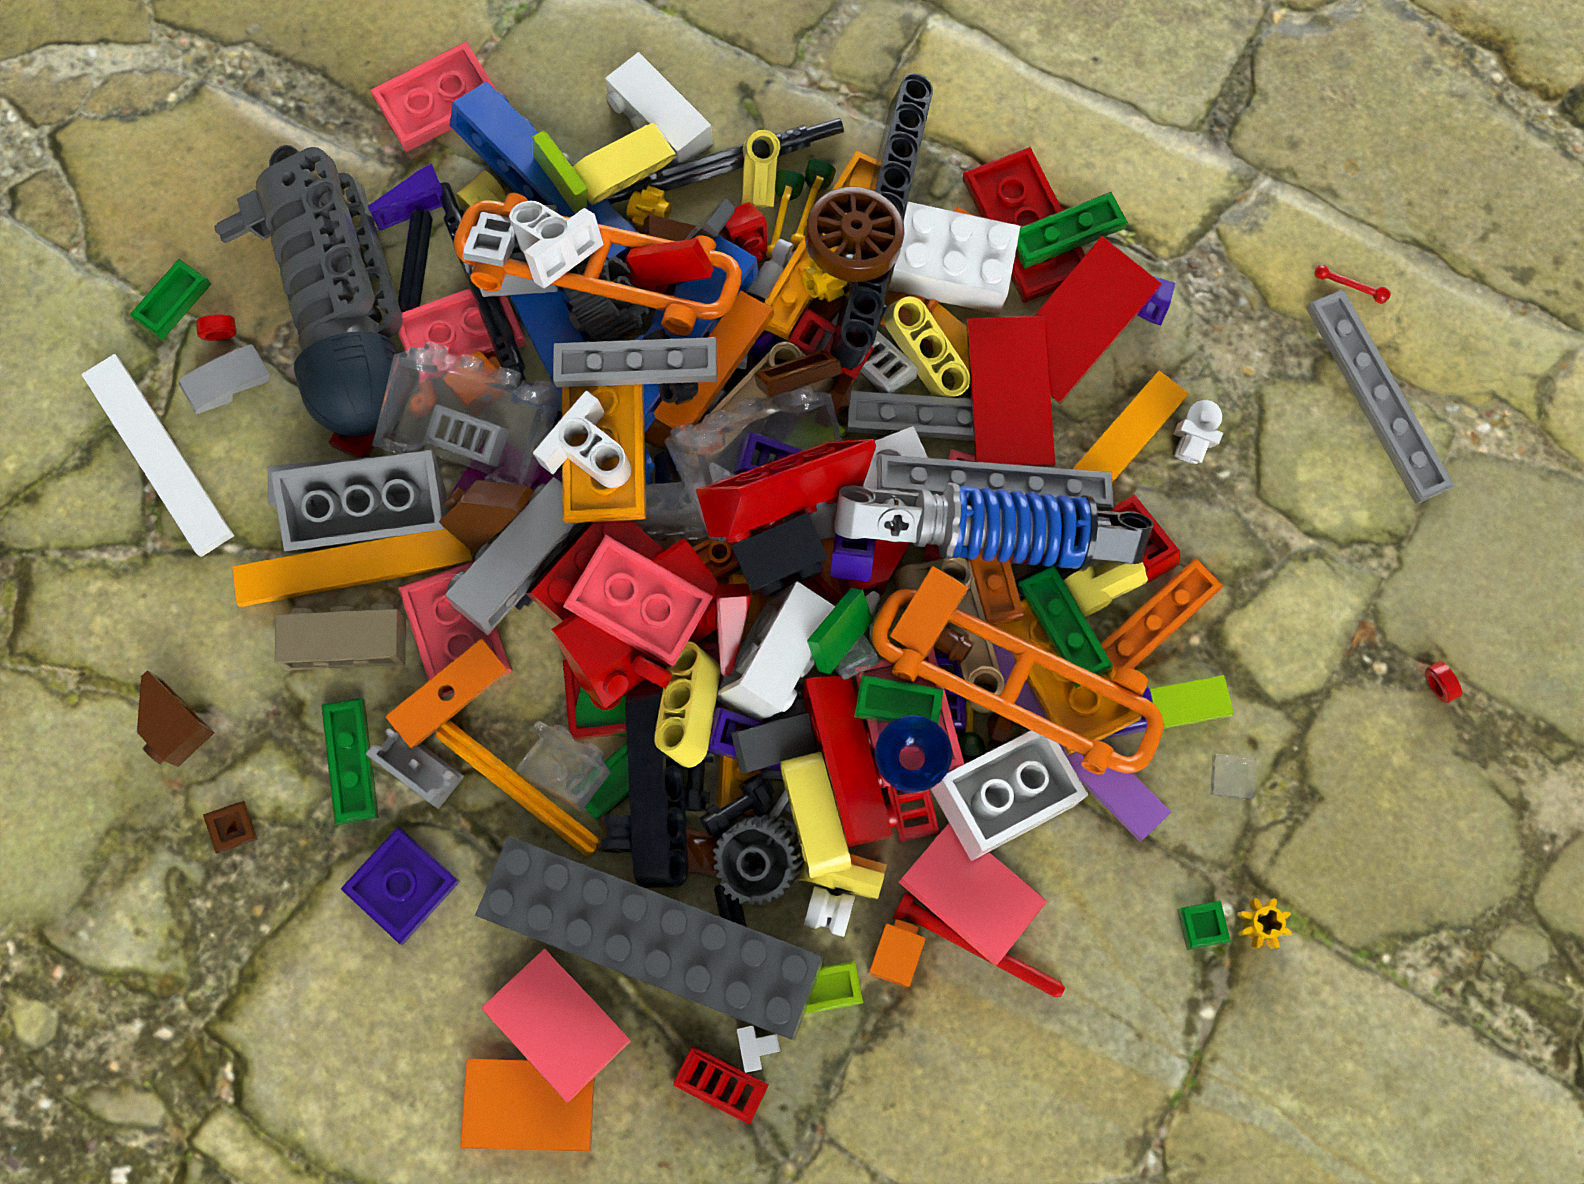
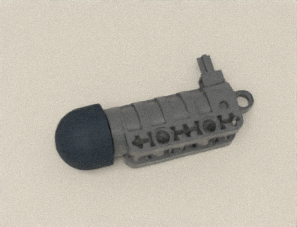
M291 145L280 146L272 153L269 167L259 175L256 181V190L237 198L240 212L218 222L214 228L216 233L220 235L221 241L225 244L249 232L254 233L262 240L271 236L275 259L280 267L281 281L290 303V313L299 335L301 353L294 362V372L303 403L315 421L336 434L349 437L369 435L381 430L398 413L404 398L405 384L394 343L389 339L400 330L403 322L402 313L375 223L368 209L369 204L362 184L350 174L338 173L333 159L320 148L309 147L299 152ZM315 163H317V164H316V171H317V174H318L319 176H317V175L313 172V171L315 170ZM345 193H346L347 200H348L349 202H351V204H348V203L344 200L343 195H344ZM361 215V223L358 228L354 229L352 217ZM359 242L367 249V251L364 252V257L366 263L371 267H367L366 264H364L362 261L363 251L361 246L359 245ZM380 278V287L374 293L370 281ZM378 305L381 310L387 313V315L383 317L384 323L382 325L378 324L380 321H382L381 312L377 307H375Z

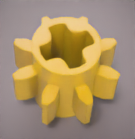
M648 185L647 189H643L641 193L635 191L632 194L627 206L626 217L635 224L634 227L637 232L644 234V219L649 214L666 219L670 218L672 204L666 202V199L663 198L665 191Z
M811 257L807 258L809 266L804 268L805 271L802 272L801 277L808 294L813 298L819 297L820 300L826 298L828 302L844 295L842 287L846 286L848 281L827 274L814 263Z
M1257 898L1249 900V906L1252 911L1237 913V916L1243 920V929L1238 932V935H1248L1253 939L1251 943L1253 949L1260 948L1264 940H1266L1267 945L1271 949L1279 948L1280 944L1277 937L1292 934V931L1285 928V919L1291 913L1281 912L1277 909V899L1275 898L1269 899L1264 907H1262L1261 902ZM1266 915L1265 923L1270 925L1271 929L1262 932L1263 925L1257 922V919Z

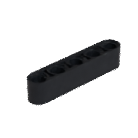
M657 684L635 686L627 692L625 699L633 874L638 886L643 888L679 887L685 883L688 876L683 766L658 749L655 744V730L663 687Z

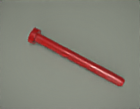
M904 892L892 918L903 921L905 917L991 963L937 915L914 904L913 899L915 896ZM1008 953L996 965L998 968L1053 997H1061L1065 990V986L1059 980Z

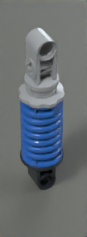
M950 482L947 484L943 495H932L930 490L910 493L897 490L868 489L856 485L844 486L839 490L833 530L838 535L850 539L869 538L892 542H913L914 546L925 547L927 543L929 545L935 544L938 545L940 557H943V559L962 557L974 560L980 553L985 561H991L996 556L999 562H1007L1011 557L1012 562L1017 564L1023 563L1026 559V562L1030 565H1037L1041 561L1044 566L1051 567L1056 562L1061 568H1072L1080 572L1087 570L1092 559L1119 561L1126 564H1139L1143 562L1153 528V521L1140 513L1097 510L1094 498L1089 495L1075 498L1059 495L1055 498L1051 494L1039 496L1033 492H1028L1024 495L1021 491L1009 493L1007 490L1001 489L995 492L991 488L979 490L977 487L960 486Z

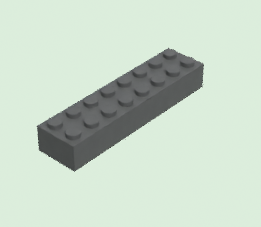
M510 836L506 839L475 916L791 1040L796 1038L824 961L821 955Z

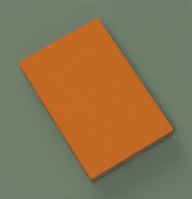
M467 1059L460 1148L591 1151L595 1077L567 1103L528 1060Z

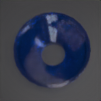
M916 715L903 716L889 723L880 733L875 747V761L879 773L892 787L909 793L924 792L938 785L947 775L952 762V747L948 735L933 720ZM913 746L921 750L924 755V763L919 769L908 770L901 765L899 754L904 748Z

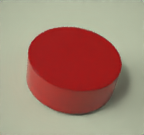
M208 315L197 319L195 322L197 336L205 341L227 340L234 337L237 333L235 318L230 315Z
M640 655L639 657L636 656L630 667V670L665 689L673 677L670 671Z
M1439 661L1425 669V678L1429 687L1442 702L1450 703L1462 696V688L1457 677L1444 662Z

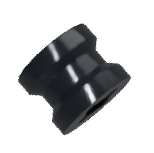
M630 815L600 816L598 825L602 829V839L598 842V851L608 853L632 852Z

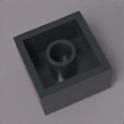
M808 512L732 545L733 552L752 595L761 593L763 599L785 589V581L798 577L801 583L821 574V571H823L822 565L826 564L828 559Z

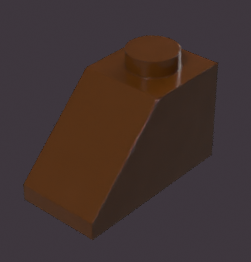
M476 480L467 490L464 491L458 487L443 504L448 510L439 523L475 554L520 513L534 491L529 486Z
M147 670L141 676L137 734L147 743L142 747L143 750L155 762L161 765L165 761L179 767L215 732L162 678Z

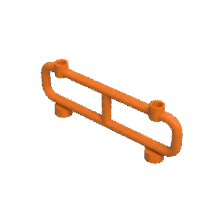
M509 193L505 202L485 200L475 203L464 213L455 233L453 243L455 253L464 263L474 267L470 279L477 287L490 292L499 291L506 274L533 280L527 262L509 258L502 267L463 259V251L472 226L476 227L481 212L509 217L510 211L516 205L528 201L521 194ZM598 224L604 245L590 255L583 275L566 272L551 283V285L664 310L661 321L662 326L672 334L687 336L692 333L696 318L712 320L722 317L730 311L741 285L742 271L738 262L732 256L715 251L716 243L713 239L699 235L695 238L699 240L712 266L721 268L726 272V279L720 297L714 303L705 304L601 280L599 276L612 243L637 248L676 241Z
M913 588L900 589L891 594L884 602L873 624L871 632L872 642L879 655L895 664L892 674L898 679L913 683L918 675L1083 755L1082 767L1095 774L1103 775L1107 767L1125 774L1134 773L1147 767L1152 760L1162 737L1164 722L1157 706L1142 697L1149 680L1141 672L1128 667H1120L1117 669L1111 682L957 608L949 620L950 623L1019 655L1001 695L998 696L925 661L922 655L911 649H900L890 643L888 631L899 609L904 605H909L918 590ZM1033 663L1141 714L1147 722V729L1137 752L1130 757L1122 756L1114 752V749L1104 742L1089 740L1016 705L1015 702Z

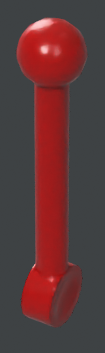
M1319 265L1315 268L1314 275L1316 278L1321 280L1328 278L1369 294L1379 304L1385 303L1391 296L1390 291L1386 287L1372 288L1331 272L1326 265Z

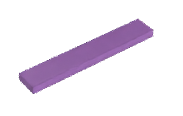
M992 643L1005 686L1016 662L1010 651ZM1025 681L1015 704L1047 719L1028 683ZM986 684L994 693L996 692L993 686ZM1059 744L1079 780L1139 842L1171 813L1133 773L1125 774L1108 767L1103 775L1092 773L1082 767L1083 755L1075 752L1068 756L1064 747Z

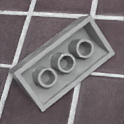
M433 450L270 472L284 551L446 529L439 521L448 510L443 505L447 497Z

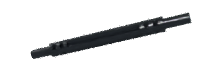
M837 118L808 128L802 125L776 133L775 135L780 142L778 156L810 147L811 142L843 133L844 128L841 119ZM754 140L752 151L758 158L765 159L770 155V146L765 140ZM744 144L660 169L607 199L612 205L630 199L635 191L641 193L643 189H647L648 185L667 192L743 168Z
M443 182L440 183L443 189L440 201L445 212L444 222L452 243H454L455 233L465 212L459 209L450 184ZM459 258L504 376L509 377L519 405L522 407L529 406L534 402V398L523 372L525 364L498 296L483 297L480 288L470 279L473 271L471 265L464 263Z

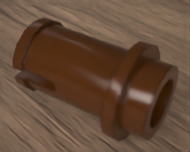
M946 625L934 647L947 654L950 662L956 660L959 663H963L971 652L974 642L969 640V634L964 633L961 635Z

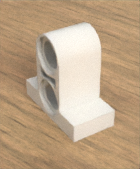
M536 201L522 202L510 211V221L520 250L525 254L534 283L544 289L604 245L595 214L585 208L568 220Z
M588 391L582 394L533 452L540 465L551 474H554L568 458L600 484L610 488L622 486L627 482L631 474L630 462L623 448L595 426L605 412L599 400ZM575 435H588L586 442L581 446H570V441ZM611 457L619 459L617 467L613 470H601V465L606 459Z

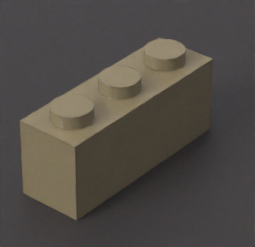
M375 604L371 605L369 610L354 611V608L348 606H334L330 608V612L315 613L310 608L290 609V614H276L274 662L285 670L405 665L406 618L397 609H394L392 605Z

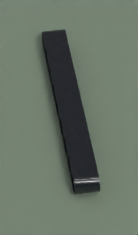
M916 73L908 74L903 78L890 104L870 185V190L883 195L893 203L899 211L902 220L933 94L931 82L923 75ZM863 252L861 253L862 260L869 259ZM891 269L882 276L870 281L847 282L830 348V354L840 361L842 368L852 369L858 367L875 341ZM849 342L854 343L857 347L850 345Z

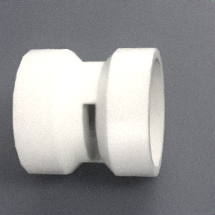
M815 885L804 926L814 929L820 926L828 927L832 934L844 937L855 896L845 893L835 896L830 894L827 888Z

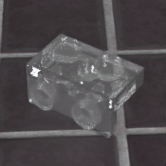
M709 480L645 485L646 519L633 520V522L655 542L665 541L670 536L684 535L687 539L706 537L708 531L696 489L709 485L711 482Z
M538 720L533 728L540 739L515 770L523 779L575 809L582 811L611 773L602 760L604 754L596 745L587 740H584L582 744L575 741L573 736L562 726L553 724L550 727Z

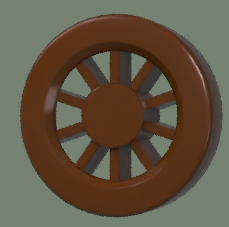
M861 187L838 188L824 194L812 206L807 219L805 244L811 259L827 274L845 281H868L882 276L896 263L904 240V223L897 208L883 195ZM839 246L835 253L829 249ZM863 252L869 259L862 260L861 253ZM846 253L853 254V260L844 258L843 256Z

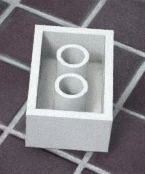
M908 202L903 218L904 240L900 255L893 265L888 290L1000 314L1009 291L1020 226Z
M798 581L769 597L738 651L732 676H724L718 686L716 700L735 713L758 721L767 717L771 718L776 713L788 710L797 696V691L794 689L800 676H806L815 663L807 639L835 606Z
M1032 730L941 776L930 788L971 861L1073 808L1088 796L1060 745Z

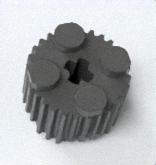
M616 256L605 260L599 279L634 287V285H631L630 279L626 277V274L630 273L626 263H622V260L617 259ZM585 269L582 270V271H580V272L577 273V274L583 275ZM563 287L566 295L571 300L569 303L573 306V311L569 313L571 323L579 333L584 331L587 334L590 333L591 338H595L596 342L618 341L641 328L644 322L643 317L651 313L646 306Z
M768 814L751 815L733 825L717 841L718 846L713 850L716 853L714 860L718 861L714 865V869L719 870L716 877L722 878L720 885L725 888L724 894H732L731 899L733 901L738 898L739 904L749 901L753 905L758 901L760 905L766 900L770 903L774 898L778 899L799 877L798 873L802 870L800 864L804 861V858L800 857L802 856L799 839L797 832L792 833L790 831L791 825L787 827L784 825L785 821L783 819L778 822L777 816L769 819ZM751 853H760L764 857L765 863L757 866L753 862L756 856Z

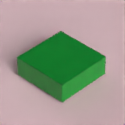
M1221 900L1177 909L1187 950L1231 942Z

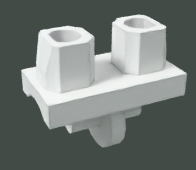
M1209 400L1196 402L1188 410L1187 418L1177 424L1173 435L1181 437L1174 454L1175 458L1196 465L1198 462L1201 463L1203 461L1207 448L1220 443L1223 432L1216 429L1221 424L1222 413L1216 403Z

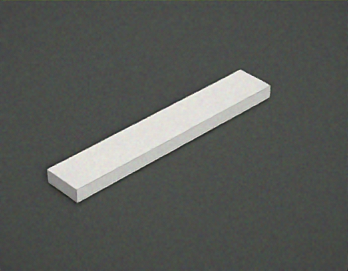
M113 354L82 373L81 375L195 553L202 557L234 537L231 529L121 360Z

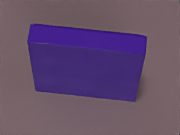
M398 826L341 887V890L395 941L403 945L460 881Z

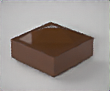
M844 373L838 375L818 417L820 422L832 426L838 413L850 407L853 377Z
M994 712L987 722L989 737L987 746L998 748L1006 744L1014 722Z
M245 801L203 814L216 854L258 840Z
M686 828L688 872L717 878L716 874L719 873V870L714 869V865L718 861L714 860L716 853L713 850L718 846L717 841L722 836L718 835L712 838L707 832Z

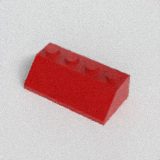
M875 440L828 441L696 489L709 537H725L728 543L740 541L750 537L749 530L760 526L761 529H770L784 523L783 517L793 514L794 517L807 512L811 514L817 511L816 505L826 501V504L837 503L840 488L849 485L863 487L876 449Z
M683 538L651 561L713 596L688 640L696 644L717 629L715 588L720 584L688 541ZM575 613L551 629L581 688L604 709L646 679L630 670L636 656L639 657L640 655L661 667L665 666Z
M851 675L813 677L805 679L801 695L804 700L805 710L809 713L817 751L822 753L847 847L849 849L889 839L893 835L891 828L897 827L896 817L892 804L884 803L881 792L883 784L878 764H874L870 748H873L868 725H864L862 719L854 718L859 692L858 686H853Z

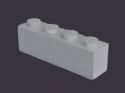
M553 477L546 485H539L530 497L529 504L520 514L502 529L503 532L493 543L487 542L477 552L475 556L476 561L466 572L461 571L456 574L448 585V591L445 596L451 606L487 636L590 523H565L563 521L562 483L558 479Z

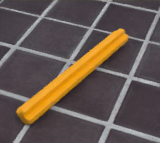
M448 720L436 732L437 739L582 855L590 858L598 850L599 838L452 721Z

